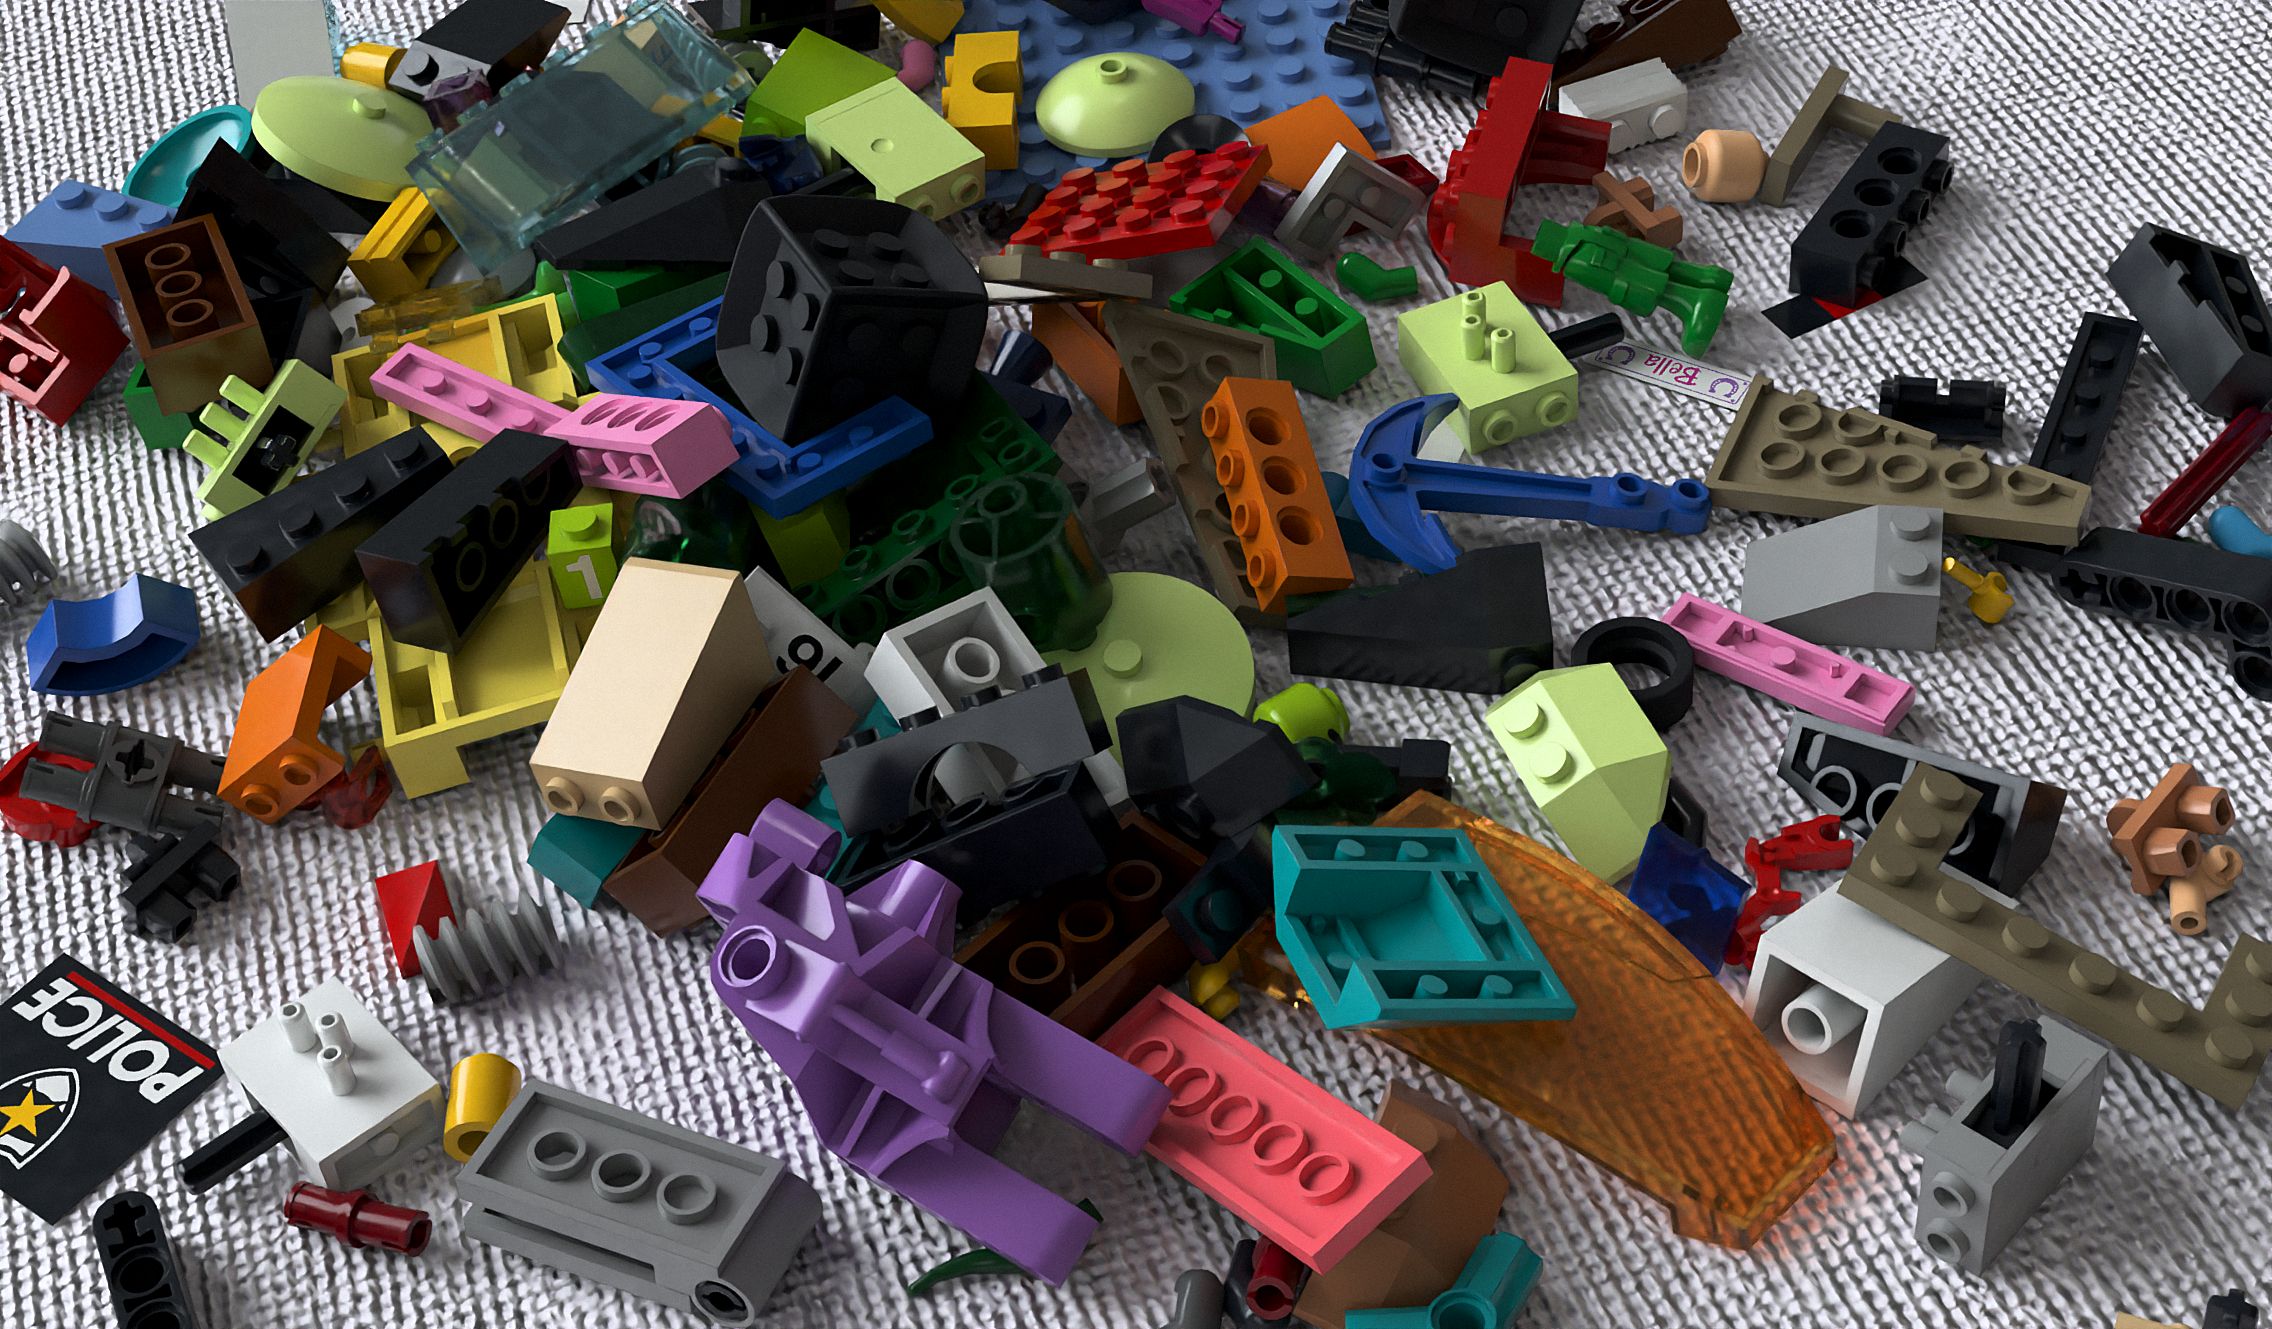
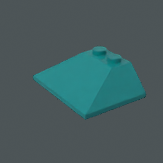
M1275 825L1271 837L1276 937L1328 1030L1408 1029L1574 1019L1578 1007L1463 829Z

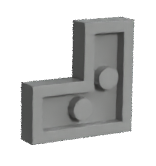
M1337 141L1273 235L1281 244L1323 266L1354 220L1395 242L1426 196L1418 187Z

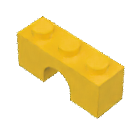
M1019 30L956 34L954 56H945L947 87H942L943 119L985 154V171L1018 169L1020 133L1016 105H1022L1024 68Z

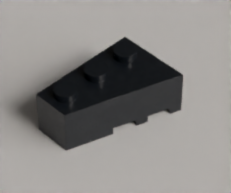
M2146 221L2105 273L2106 277L2196 404L2203 411L2214 417L2226 416L2232 419H2236L2250 406H2256L2261 411L2272 399V318L2246 256Z
M316 287L249 300L260 325L275 375L285 360L299 359L331 380L333 375L331 355L339 353L343 336ZM269 384L261 386L258 391L263 393ZM228 400L229 409L232 414L245 421L249 413Z

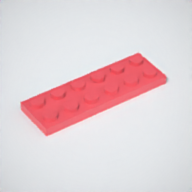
M1160 984L1093 1042L1156 1078L1175 1094L1143 1149L1323 1277L1433 1174L1422 1152Z

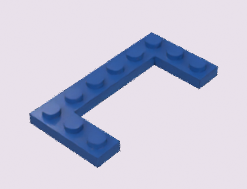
M723 295L585 363L590 384L603 393L711 403L712 406L718 408L731 424L733 429L731 441L741 458L716 476L778 521L787 516L801 513L813 502L840 488L855 484L862 476L890 461L906 457L913 449L935 438L930 417L902 398L894 395L794 448L785 444L687 375L696 371L702 363L717 356L716 329Z

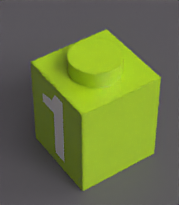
M613 503L576 506L570 509L550 512L547 556L566 610L604 605L624 563L630 557Z

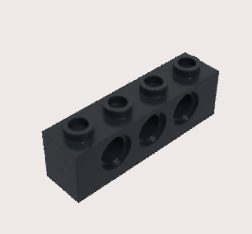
M1886 120L1791 245L1789 291L1852 310L1867 290L1874 291L1880 283L1884 267L1891 257L1898 258L1901 255L1910 231L1915 225H1923L1928 216L1932 201L1938 194L1944 195L1951 184L1954 174V163L1948 161L1950 137Z

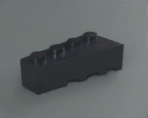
M418 425L188 533L187 536L225 591L265 642L269 644L366 579L354 550L447 476L455 467L446 452L421 425Z

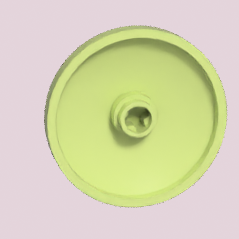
M294 76L274 81L264 87L258 94L252 115L251 126L256 139L278 162L295 173L322 186L365 199L393 203L404 188L422 187L424 189L426 186L444 184L448 188L468 159L467 149L462 138L441 117L404 96L355 80L330 76Z
M1120 572L1092 577L1077 582L1050 596L1038 605L1019 625V628L1047 666L1060 662L1064 674L1086 667L1113 745L1107 749L1123 771L1124 767L1115 717L1124 709L1188 695L1231 709L1247 720H1250L1256 695V679L1253 654L1244 629L1231 611L1216 597L1187 581L1148 572Z

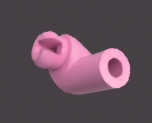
M913 39L900 52V59H903V69L898 71L897 79L913 93L929 85L935 77L936 56L929 43L924 40Z

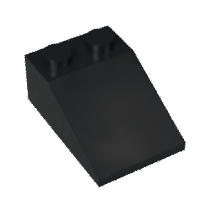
M467 0L413 40L388 83L399 95L429 109L450 126L475 134L479 127L473 122L462 123L460 116L471 113L458 83L468 82L483 121H485L490 114L485 105L523 71L522 69L525 65L536 71L539 70L572 13L567 7L545 0Z

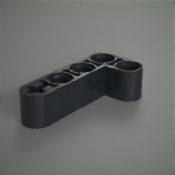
M2097 527L2080 540L2078 547H2073L2054 565L2051 571L2053 585L2060 596L2073 606L2225 641L2234 681L2247 694L2261 701H2272V560L2111 527Z
M127 1191L107 1199L97 1209L92 1219V1230L119 1328L201 1329L177 1247L152 1197L139 1191Z

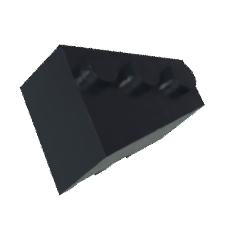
M219 136L194 175L172 224L213 213L246 294L255 299L316 287L326 305L348 265V258L352 255L348 249L221 136Z

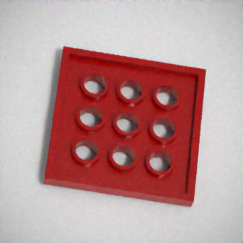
M1236 141L1220 146L1215 150L1216 153L1197 156L1195 150H1183L1168 155L1164 158L1163 162L1145 164L1143 159H1131L1115 165L1110 171L1094 173L1091 167L1072 170L1062 176V181L1053 191L1045 196L1044 202L1038 209L1028 215L1026 223L1019 231L1011 235V240L1007 245L1042 247L1043 258H1050V252L1086 254L1087 265H1093L1094 259L1127 260L1214 246L1273 165L1268 144L1249 147L1246 141ZM1005 247L997 256L1005 255Z

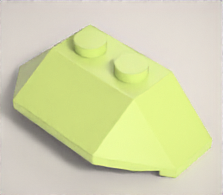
M1610 662L1539 671L1486 708L1485 720L1537 806L1600 892H1603L1657 855L1661 835L1657 830L1666 804L1673 755Z

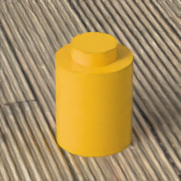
M479 1053L459 1061L454 1066L451 1073L443 1136L444 1149L452 1158L467 1164L521 1091L522 1075L516 1065L494 1053Z

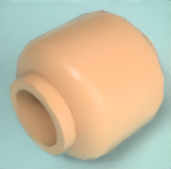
M1708 129L1703 131L1696 138L1695 142H1691L1687 146L1682 161L1683 179L1685 184L1691 187L1693 193L1702 201L1746 203L1757 194L1760 185H1763L1770 157L1766 151H1763L1760 140L1750 131Z

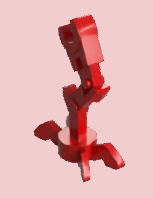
M1827 814L1818 816L1813 820L1783 827L1781 836L1759 844L1758 839L1751 836L1745 846V863L1749 873L1755 875L1756 893L1741 906L1735 903H1725L1717 908L1708 884L1691 880L1673 881L1672 896L1684 908L1694 907L1696 913L1669 921L1667 932L1678 936L1692 933L1697 940L1704 941L1711 953L1722 962L1730 965H1740L1743 963L1749 970H1752L1760 937L1768 931L1762 930L1760 925L1770 916L1788 915L1800 908L1801 893L1781 889L1780 870L1791 868L1793 871L1837 870L1851 865L1854 843L1852 839L1838 841L1841 819L1838 815Z

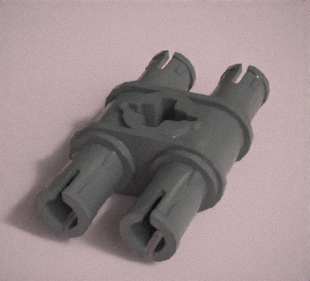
M48 711L41 730L38 750L70 756L93 763L95 766L94 768L91 767L88 773L31 757L22 779L19 792L20 798L42 803L46 802L77 811V817L82 818L84 823L89 824L91 820H96L139 831L142 836L147 838L149 836L155 837L157 832L163 834L171 833L174 836L185 838L206 819L210 820L218 828H221L225 807L201 803L169 794V789H172L173 785H178L217 795L227 757L186 747V741L181 740L179 735L173 734L172 738H167L122 726V720L116 719L114 722L108 721L106 725L72 718V716L60 714L56 711Z

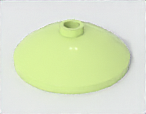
M1114 52L1087 57L1059 71L1040 91L1035 108L1037 124L1041 133L1058 148L1086 157L1119 158L1150 151L1155 140L1167 127L1180 119L1194 115L1196 103L1192 83L1178 68L1151 55Z

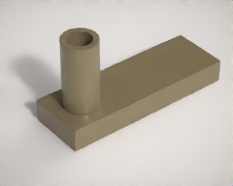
M1829 65L1771 155L1759 201L1778 208L1782 206L1831 126L1871 141L1886 120L1902 124L1903 116L1844 95L1850 73Z

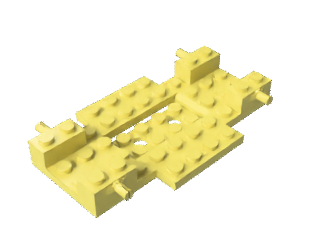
M551 293L331 355L335 384L350 394L339 409L340 423L328 426L315 444L314 449L317 454H320L321 452L344 446L345 459H348L418 425H421L446 452L454 467H456L459 459L473 455L485 445L483 442L375 395L369 378L407 342L571 412H574L603 392L599 391L583 395L582 386L557 351V344L567 332V328L555 294ZM320 471L295 477L291 480L288 486L295 484ZM584 485L567 508L613 503L630 557L651 559L655 556L676 551L664 497ZM549 533L544 538L546 559L537 561L535 553L532 554L457 656L393 641L367 579H364L304 620L306 636L318 626L324 624L352 643L370 639L383 736L357 744H350L351 757L357 771L391 761L409 800L470 782L464 744L550 720L604 605L565 609L547 556Z

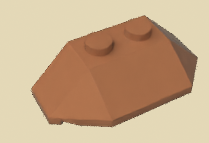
M1392 1077L1385 1088L1372 1121L1422 1152L1433 1174L1324 1277L1311 1268L1291 1314L1321 1329H1346L1345 1310L1430 1306L1436 1297L1452 1289L1484 1235H1491L1510 1185L1509 1180L1457 1109Z

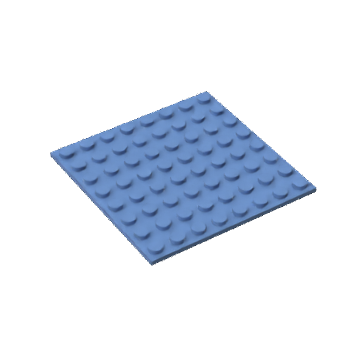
M961 0L963 1L965 13L944 42L938 44L944 87H947L945 56H954L956 34L1019 30L1024 68L1022 105H1016L1020 133L1018 169L985 171V198L963 208V211L979 209L986 204L991 206L993 201L1002 202L1003 205L1017 203L1026 186L1032 183L1044 186L1050 193L1062 181L1064 174L1075 169L1091 167L1094 173L1110 171L1115 165L1131 159H1143L1145 164H1147L1150 151L1119 158H1093L1067 152L1048 141L1038 127L1035 108L1036 100L1047 82L1070 64L1087 57L1105 53L1132 52L1151 55L1178 68L1188 77L1193 85L1196 103L1194 115H1220L1232 120L1243 130L1326 94L1354 123L1373 151L1391 148V138L1371 73L1367 71L1365 65L1334 55L1331 56L1324 52V44L1330 26L1335 21L1343 24L1346 22L1350 9L1348 0H1221V13L1240 24L1246 25L1245 34L1237 45H1233L1232 42L1210 30L1203 37H1199L1180 25L1145 10L1143 4L1091 26L1043 0Z

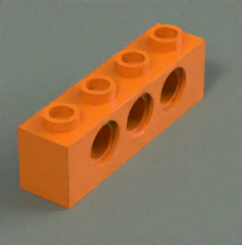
M1226 376L1212 399L1204 406L1201 420L1202 430L1205 436L1209 438L1217 464V479L1225 490L1232 513V528L1234 533L1239 536L1247 563L1248 581L1255 589L1261 612L1300 615L1340 600L1355 578L1291 381Z

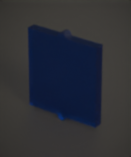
M1658 822L1650 828L1621 916L1661 943L1660 947L1663 952L1667 954L1675 953L1712 980L1721 972L1752 885L1712 859L1711 853L1707 848H1696Z

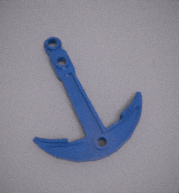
M1454 393L1434 394L1410 399L1392 406L1366 425L1353 451L1349 470L1348 488L1352 505L1371 536L1402 561L1428 575L1455 567V557L1462 555V553L1453 543L1438 515L1427 513L1424 521L1421 510L1585 521L1593 526L1654 532L1666 527L1676 533L1692 535L1700 533L1706 528L1712 508V500L1709 497L1708 488L1701 482L1693 479H1679L1673 483V486L1666 488L1654 481H1645L1640 476L1632 473H1619L1613 478L1602 476L1577 478L1415 458L1432 431L1444 418L1458 408L1460 398Z

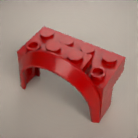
M1509 56L1502 78L1493 76L1486 99V110L1480 109L1475 129L1469 130L1462 151L1453 149L1451 152L1446 180L1439 184L1428 207L1427 235L1436 255L1450 269L1448 281L1481 288L1503 280L1518 300L1560 309L1563 302L1566 279L1563 274V266L1558 274L1552 272V262L1531 254L1534 240L1504 234V230L1519 186L1557 183L1594 186L1592 184L1593 176L1605 171L1613 123L1547 110L1554 65Z
M0 235V313L6 312L13 306L8 314L0 320V392L59 428H62L108 369L115 363L131 340L122 332L117 303L67 267L63 266L59 272ZM26 287L25 293L14 305L17 299V292L19 289Z

